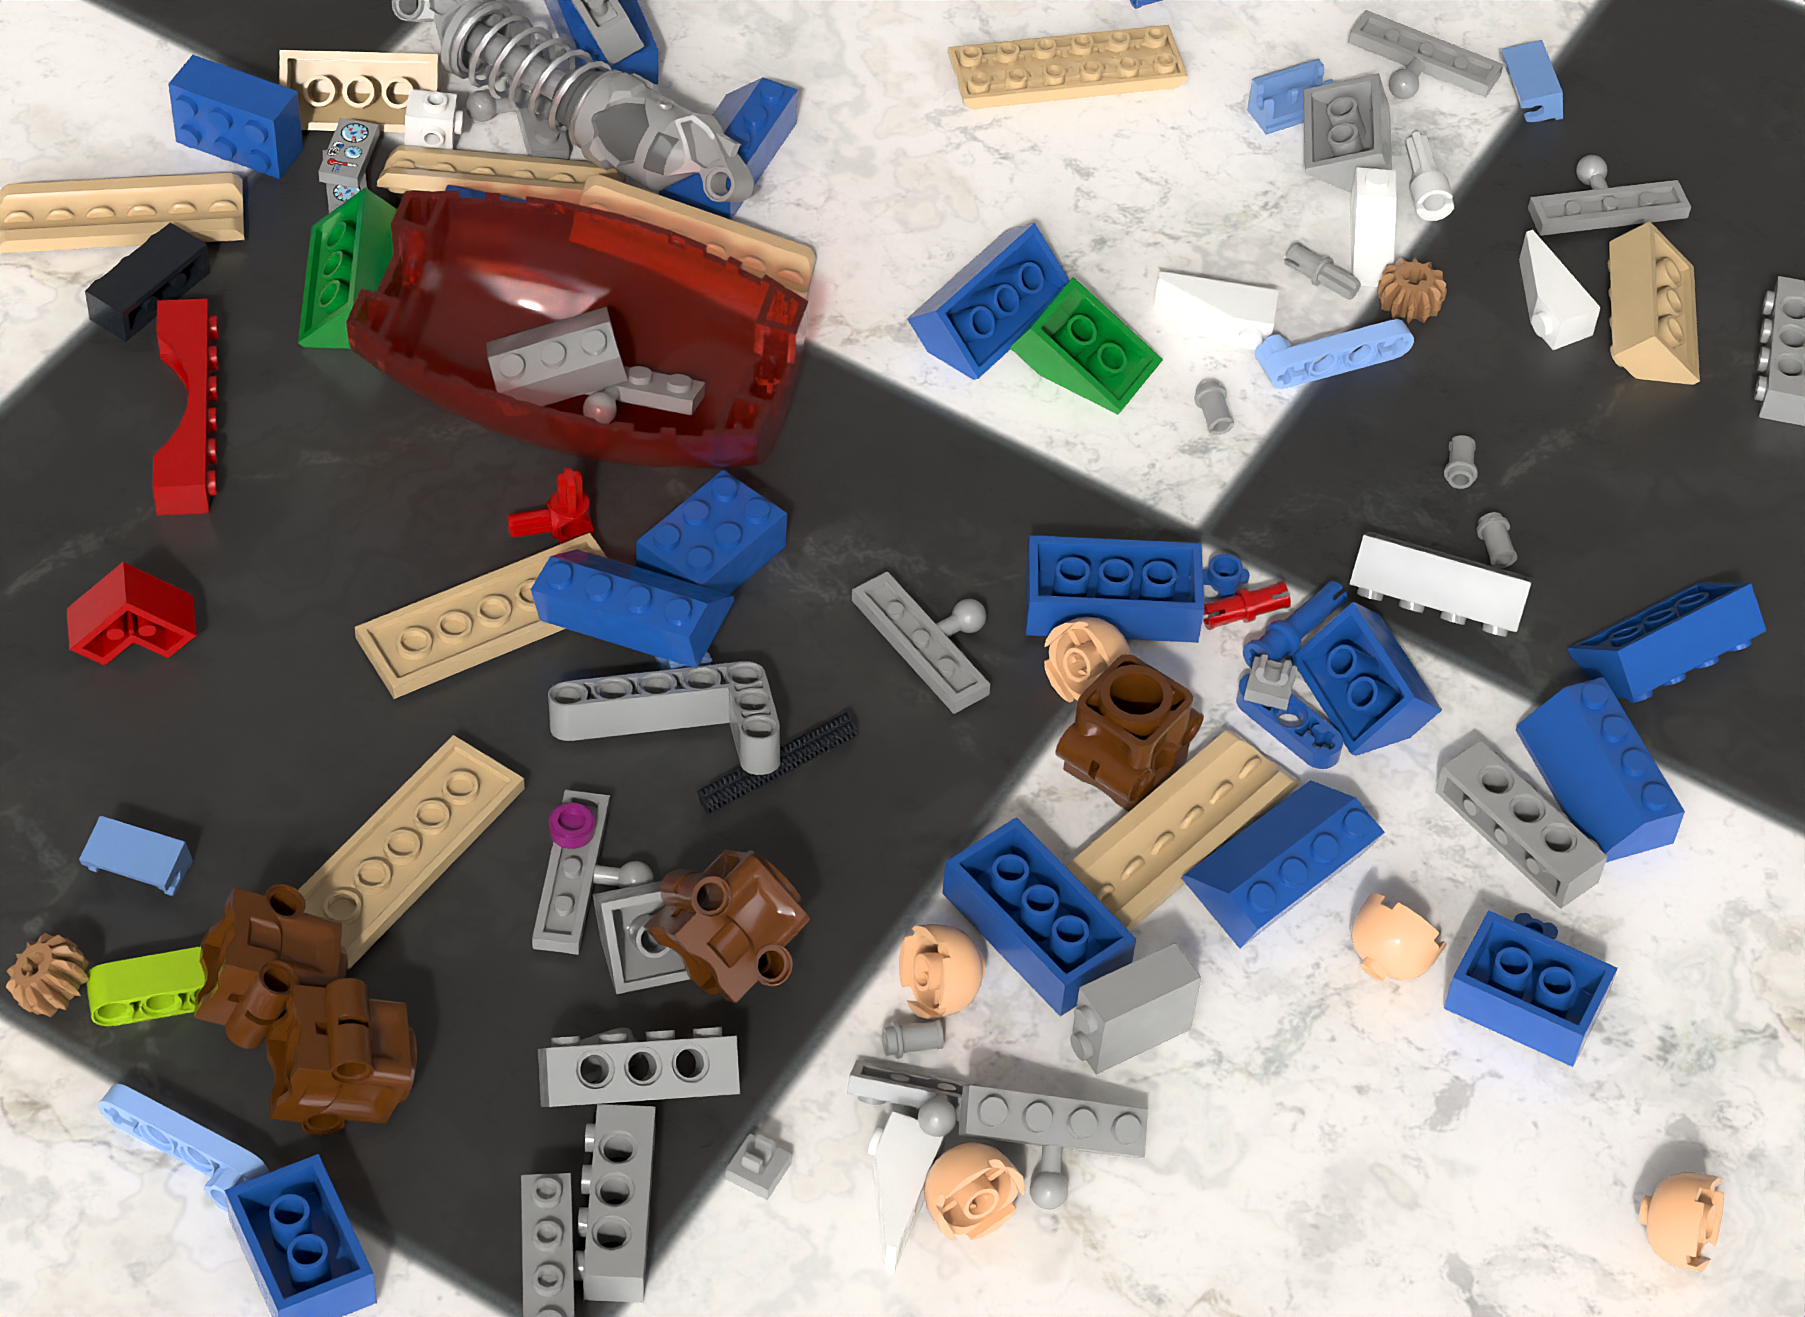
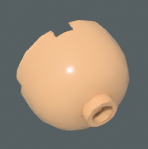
M1082 617L1059 625L1051 631L1045 642V647L1050 645V659L1044 661V666L1052 687L1064 700L1070 703L1073 702L1074 698L1078 701L1081 694L1118 657L1125 654L1131 655L1124 635L1116 626L1100 618Z
M1371 893L1360 908L1352 924L1351 940L1356 953L1363 959L1360 967L1371 977L1379 981H1384L1386 976L1400 981L1413 980L1425 974L1446 947V942L1436 943L1435 939L1439 932L1408 907L1397 902L1393 909L1381 904L1385 896Z
M939 924L916 925L911 928L915 931L914 935L904 937L899 956L901 986H910L917 1000L906 1001L910 1009L920 1018L934 1019L957 1014L973 1003L978 994L986 972L984 958L979 953L972 939L964 931L954 926Z
M970 1142L957 1145L945 1151L935 1161L926 1175L924 1198L932 1220L949 1239L957 1240L954 1234L962 1235L967 1233L969 1238L973 1240L997 1230L1012 1217L1017 1209L1013 1204V1200L1017 1196L1018 1190L1023 1196L1025 1186L1023 1177L1018 1169L996 1147L984 1143Z
M1680 1172L1670 1175L1657 1186L1653 1197L1648 1195L1644 1197L1640 1208L1639 1222L1640 1224L1647 1225L1648 1242L1654 1253L1665 1262L1698 1272H1703L1706 1269L1710 1259L1701 1258V1254L1705 1244L1708 1242L1716 1246L1723 1215L1724 1193L1715 1191V1187L1723 1184L1722 1178L1702 1173Z

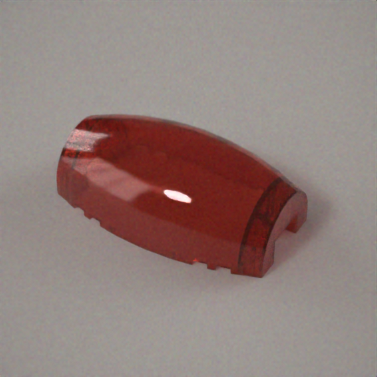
M405 191L391 222L394 254L377 292L361 288L346 321L350 348L361 358L399 385L439 408L494 433L545 450L594 461L649 468L716 469L762 465L766 461L781 429L794 388L805 340L809 301L792 290L785 288L766 274L761 279L743 269V262L731 256L726 261L708 253L707 245L669 229L621 214L564 201L530 196L526 197V203L501 200L500 193L486 192L485 199L461 198L459 191ZM607 307L624 366H642L649 368L652 372L666 375H687L692 380L705 382V397L692 415L616 401L617 413L615 418L609 424H603L594 418L584 416L583 405L590 395L582 394L549 405L539 406L497 392L488 361L486 342Z

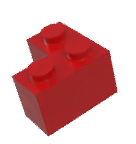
M125 562L118 565L67 608L69 650L104 666L132 643L169 658L197 636L193 595Z

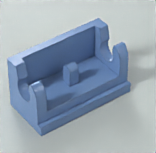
M1539 40L1501 49L1502 59L1507 66V73L1510 75L1517 92L1521 109L1533 108L1538 105L1542 106L1537 111L1525 113V120L1527 122H1539L1555 118V120L1563 119V91L1543 41Z
M1320 59L1252 79L1247 111L1266 135L1304 123L1303 89L1334 82L1331 79L1323 84L1324 64Z
M104 816L99 817L79 858L81 864L87 866L88 870L98 872L100 869L145 882L157 886L158 889L164 890V894L170 896L176 894L187 870L190 869L193 863L191 854L184 841Z

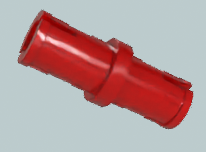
M1279 581L1276 584L1248 591L1247 588L1236 590L1234 596L1209 603L1205 602L1203 616L1214 612H1219V615L1205 619L1203 623L1207 630H1212L1215 627L1243 620L1244 623L1255 621L1258 615L1283 608L1287 609L1291 606L1290 595L1277 599H1272V596L1287 592L1288 588L1283 581Z

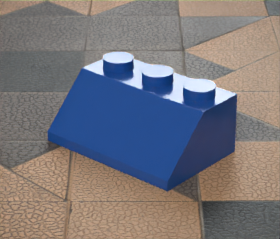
M1355 602L1346 607L1291 657L1292 662L1298 667L1299 673L1333 727L1342 735L1345 746L1354 756L1411 738L1442 711L1382 617Z

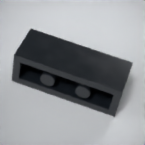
M170 222L159 232L151 235L144 244L129 256L122 258L114 268L100 279L95 280L85 290L89 319L125 342L157 317V301L178 300L210 274L207 244Z

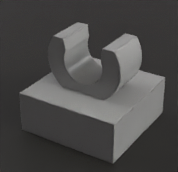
M1268 655L1255 656L1244 700L1287 711L1298 667L1293 666L1289 660L1280 663L1268 660Z
M749 1133L727 1166L725 1179L768 1200L791 1165L792 1154L777 1147L776 1141L760 1133L757 1136Z

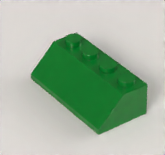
M366 187L311 227L298 344L303 347L363 349L376 339L383 338L391 329L402 213Z

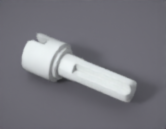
M1419 131L1412 132V137L1405 140L1415 176L1411 183V194L1418 215L1424 220L1437 221L1448 216L1454 209L1452 191L1448 178L1443 173L1437 171L1427 136L1420 135Z

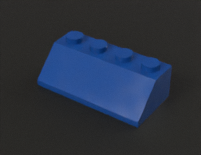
M763 77L726 94L712 114L721 125L724 135L741 144L737 153L749 169L753 177L754 186L797 122L798 89ZM700 174L692 175L667 189L659 191L660 196L732 220L744 202L712 201L706 196ZM728 176L726 180V189L729 192L731 188V180Z
M1035 223L1003 232L911 314L907 320L928 353L969 378L976 380L1010 350L1009 347L1041 309L1070 280Z
M579 549L550 556L530 589L540 621L696 669L734 603L732 595Z
M1697 582L1567 649L1570 657L1592 680L1604 677L1616 698H1625L1629 703H1635L1653 695L1652 690L1660 685H1672L1686 678L1685 673L1693 668H1705L1719 661L1718 656L1727 651H1738L1750 646L1752 638L1767 630L1751 583Z
M1604 677L1564 687L1517 725L1515 731L1562 812L1580 832L1600 846L1602 852L1607 855L1605 863L1674 844L1685 811Z
M1310 780L1183 875L1181 879L1239 949H1241L1363 855L1385 832L1356 797Z

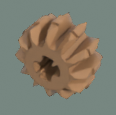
M1416 257L1411 262L1399 258L1395 265L1387 264L1377 287L1381 310L1391 311L1392 319L1398 317L1406 318L1408 324L1412 319L1425 323L1429 316H1437L1447 292L1446 282L1443 281V271L1433 270L1431 262L1425 264L1418 263Z
M44 933L37 942L29 940L26 950L22 954H15L18 960L15 965L7 970L11 978L6 988L11 992L13 998L18 1001L19 1006L36 1015L45 1014L52 1017L58 1008L67 1010L69 1001L74 996H81L78 990L80 985L89 980L85 971L90 962L84 957V954L77 948L78 946L60 935L51 936Z

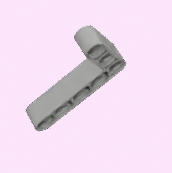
M741 661L698 666L697 669L688 667L565 681L555 684L548 691L550 732L560 740L575 741L730 723L740 765L743 770L755 775H765L772 773L780 766V724L765 670L761 665L754 662Z

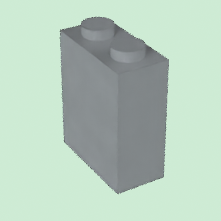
M1176 942L1079 987L1070 1042L1076 1056L1081 1061L1086 1060L1096 1075L1191 1030L1201 976Z

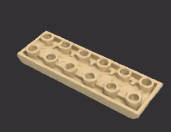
M1169 25L948 47L949 59L957 79L963 104L970 109L1178 88L1187 81V73Z
M400 145L390 153L385 167L377 180V187L388 188L389 191L394 193H409L412 190L428 191L432 196L442 197L447 185L527 201H544L548 205L557 207H568L571 204L579 205L587 177L602 175L625 183L626 175L613 168L605 170L593 162Z
M234 173L7 184L0 189V253L141 246L151 235L159 232L170 222L203 242L244 240L242 178Z
M602 175L587 177L569 236L800 316L804 310L816 258L814 252L808 246Z
M1225 730L1065 867L1130 932L1185 884L1181 879L1183 875L1265 815L1298 786L1299 780L1276 763L1268 760L1255 747L1235 732Z

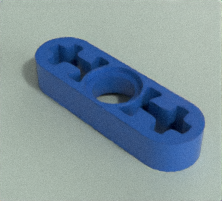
M1250 673L1240 680L1236 703L1242 712L1309 766L1317 769H1328L1338 763L1343 746V738L1336 728L1292 693L1287 711L1246 701L1244 696ZM1284 714H1291L1296 716L1301 721V724L1295 727H1288L1281 724L1278 717Z

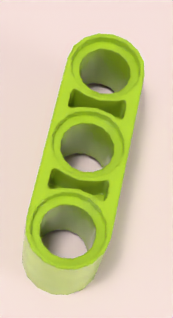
M201 946L104 963L90 969L86 974L89 978L86 986L93 1022L108 1027L194 1012L196 996L203 988L205 982L204 971L199 961Z

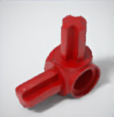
M571 467L564 468L563 473L557 475V492L552 494L549 500L546 501V509L509 514L507 516V526L510 536L521 537L550 532L552 539L557 538L563 544L588 533L592 535L594 529L589 514V498L583 492L582 474L579 471H572Z

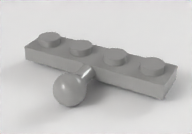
M1365 10L1349 35L1348 43L1407 66L1406 69L1394 72L1389 80L1390 92L1398 99H1409L1417 93L1419 89L1418 77L1421 72L1472 93L1487 97L1500 78L1503 69L1502 63L1368 10Z
M520 45L527 50L529 49V45ZM541 50L537 55L544 59L543 52ZM506 74L508 84L510 85L512 77ZM521 82L519 87L515 89V101L520 104L525 102L530 97L532 88ZM475 91L468 97L466 111L475 121H488L495 113L516 112L528 156L569 160L570 149L565 131L559 134L551 132L548 118L540 122L533 121L530 118L528 107L517 111L511 108L508 97L496 99L491 97V94L487 91ZM541 94L535 101V113L539 115L544 114L550 108L552 100ZM555 120V125L563 126V124Z
M1597 155L1583 157L1576 167L1578 179L1583 184L1591 186L1592 190L1530 197L1528 210L1540 236L1642 224L1649 221L1659 222L1688 218L1691 209L1690 203L1678 180L1609 188L1605 181L1607 164Z
M624 366L628 381L585 393L590 396L584 402L583 413L587 421L596 426L607 425L615 418L617 413L616 401L692 415L705 397V382L692 380L689 376L683 374L666 375L652 372L649 368L642 366Z
M888 571L852 589V602L953 714L989 695L990 683L948 638L958 631L974 633L984 626L987 614L984 606L979 601L970 598L959 601L955 605L951 616L935 624Z
M565 790L562 804L569 802L580 803L587 806L593 812L595 817V834L587 845L576 849L563 848L553 841L533 932L532 945L533 949L579 955L594 883L619 886L622 889L654 882V875L650 867L641 861L628 862L621 868L598 865L610 808V795Z
M856 1061L849 1076L847 1094L857 1095L860 1101L873 1105H881L886 1103V1101L902 1104L906 1110L918 1114V1123L926 1134L933 1137H941L952 1131L956 1121L960 1122L963 1086L980 1085Z
M967 1085L963 1086L959 1135L1043 1146L1041 1172L1031 1181L1030 1196L1037 1206L1050 1210L1061 1206L1068 1196V1184L1060 1174L1062 1149L1136 1159L1145 1157L1148 1109Z

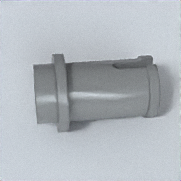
M1207 381L1197 387L1194 397L1195 404L1202 408L1209 432L1213 435L1225 434L1234 426V421L1230 416L1225 401L1227 397L1226 389L1216 381Z
M1465 435L1452 438V442H1449V463L1444 469L1446 480L1452 487L1458 489L1471 486L1478 475L1477 467L1474 464L1476 443L1472 438Z
M1497 512L1482 516L1478 521L1476 533L1480 539L1484 540L1491 565L1497 568H1505L1517 560V553L1514 551L1508 534L1510 529L1509 521Z
M933 1019L932 1021L899 1025L897 1021H893L890 1023V1027H883L882 1044L886 1056L894 1055L896 1059L903 1057V1053L936 1048L943 1049L944 1035L940 1020Z

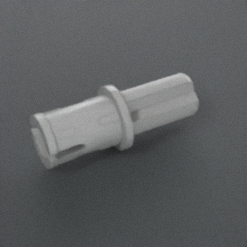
M1298 242L1289 249L1286 255L1285 265L1312 279V284L1317 287L1322 284L1348 300L1353 299L1361 287V283L1356 277L1333 265L1334 261L1332 258H1323Z

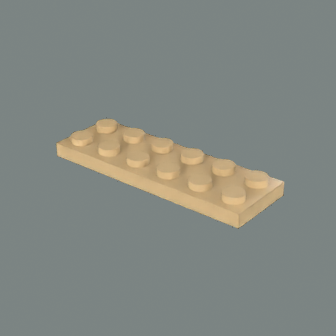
M588 533L355 627V637L395 699L566 629L540 621L530 589L552 555L579 549L605 558L607 557L592 535Z
M453 735L298 890L305 899L306 908L304 913L342 923L341 946L345 947L347 951L346 968L348 970L525 789L524 778Z

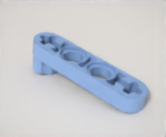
M1394 319L1291 346L1288 339L1282 338L1280 334L1272 335L1256 347L1255 357L1272 385L1278 389H1285L1399 358L1412 348L1414 337L1402 320ZM1325 356L1322 360L1316 362L1318 359Z
M114 1084L98 1103L101 1114L111 1124L211 1177L206 1183L204 1191L219 1208L228 1212L224 1190L269 1173L267 1166L255 1154L123 1084Z

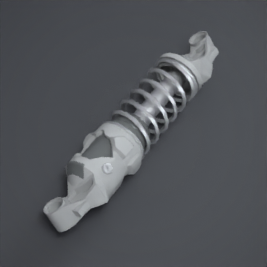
M392 0V9L401 20L414 22L435 21L441 44V61L445 70L462 79L469 78L471 84L478 88L488 84L491 97L500 99L508 96L512 109L518 111L528 107L530 118L533 121L540 122L548 118L551 132L559 134L568 130L571 143L581 149L584 158L605 170L611 168L618 170L656 192L667 189L692 175L700 174L706 196L712 201L742 202L751 195L754 187L753 177L737 153L741 144L724 135L721 125L713 115L690 112L662 96L658 86L635 73L629 75L618 70H611L610 66L602 61L593 62L589 53L581 49L573 50L570 43L562 38L553 39L549 30L541 26L533 27L530 20L522 15L513 16L509 7L496 0H418V8H416L417 0ZM515 22H518L526 27L524 31L518 33L517 35ZM508 23L510 24L509 39L505 37ZM536 33L546 39V41L538 46L535 43ZM529 35L530 40L528 50L517 44L520 39ZM555 45L565 48L566 53L555 58ZM549 46V58L546 61L537 54ZM578 56L584 59L587 64L575 68V57ZM569 58V69L567 73L564 70L558 68L557 66L562 61ZM490 64L493 65L486 79H476V75L485 70ZM595 68H599V69H601V70H603V71H598V72H597V71H595ZM503 71L510 75L512 80L505 91L499 92L494 86L495 78ZM522 82L532 88L530 97L520 104L515 101L514 96L515 89ZM542 94L551 99L552 104L544 114L539 115L535 113L534 108L535 101ZM555 120L563 124L564 126L560 127L555 125ZM728 176L731 180V188L729 192L726 189V180Z

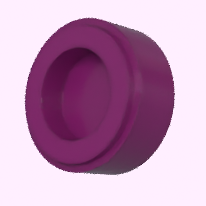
M569 802L559 805L552 811L549 817V834L551 839L557 845L567 849H576L587 845L595 834V817L593 812L587 806L580 803Z

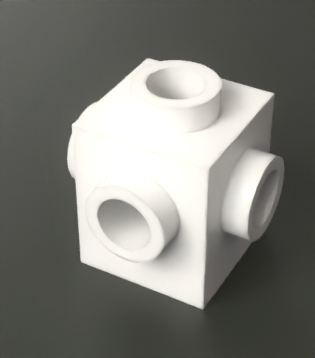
M410 89L405 114V145L452 150L454 135H462L464 111L457 110V94Z

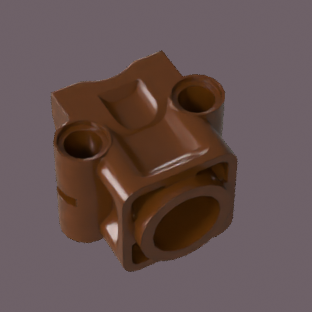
M1129 654L1121 655L1081 694L1077 703L1075 723L1069 726L1060 738L1055 754L1064 760V771L1078 780L1100 789L1117 805L1129 812L1187 761L1190 742L1198 733L1204 715L1192 708L1193 695L1186 687L1136 656Z
M725 849L702 873L680 868L666 874L660 887L661 898L665 905L643 927L658 944L672 949L681 957L688 977L703 993L708 995L722 994L727 1001L736 1003L755 983L777 986L788 979L793 963L792 957L785 947L811 920L800 907L803 902L797 890L774 865L752 850L744 853Z
M287 884L272 885L264 895L234 887L225 902L224 916L218 923L209 928L201 941L199 961L204 971L205 982L195 999L194 1018L224 1025L225 1033L229 1040L241 1048L254 1049L259 1047L265 1041L272 1024L287 1012L286 998L293 984L325 988L329 983L345 978L347 951L345 947L341 946L342 923L304 913L306 908L305 899L298 890Z
M354 978L335 980L325 988L293 984L286 998L287 1012L272 1024L266 1035L267 1059L271 1065L274 1077L273 1089L269 1096L270 1119L301 1122L303 1131L316 1136L334 1134L344 1127L345 1121L386 1124L397 1104H401L407 1099L412 1088L416 1070V1035L412 1026L408 1025L406 1003L369 999L367 984Z

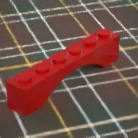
M208 299L157 301L156 329L160 358L176 373L185 385L189 396L187 409L179 427L168 442L153 455V493L157 516L209 513V496H217L216 470H210V464H217L216 438H210V432H218L217 409L216 407H210V401H218L217 376H211V371L218 370L217 345L211 346V340H219L217 315L210 316Z

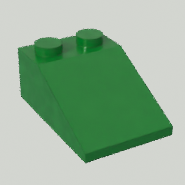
M1074 277L1047 302L1009 347L1040 376L1117 415L1125 408L1163 361L1157 353Z

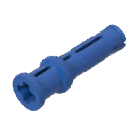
M1335 581L1327 582L1320 591L1287 619L1273 621L1266 627L1265 634L1259 640L1248 642L1243 647L1242 652L1243 658L1250 669H1252L1255 656L1260 657L1264 654L1268 655V660L1279 662L1284 657L1294 655L1300 648L1301 639L1347 602L1348 596L1346 591L1337 598L1333 597L1343 588L1342 585Z

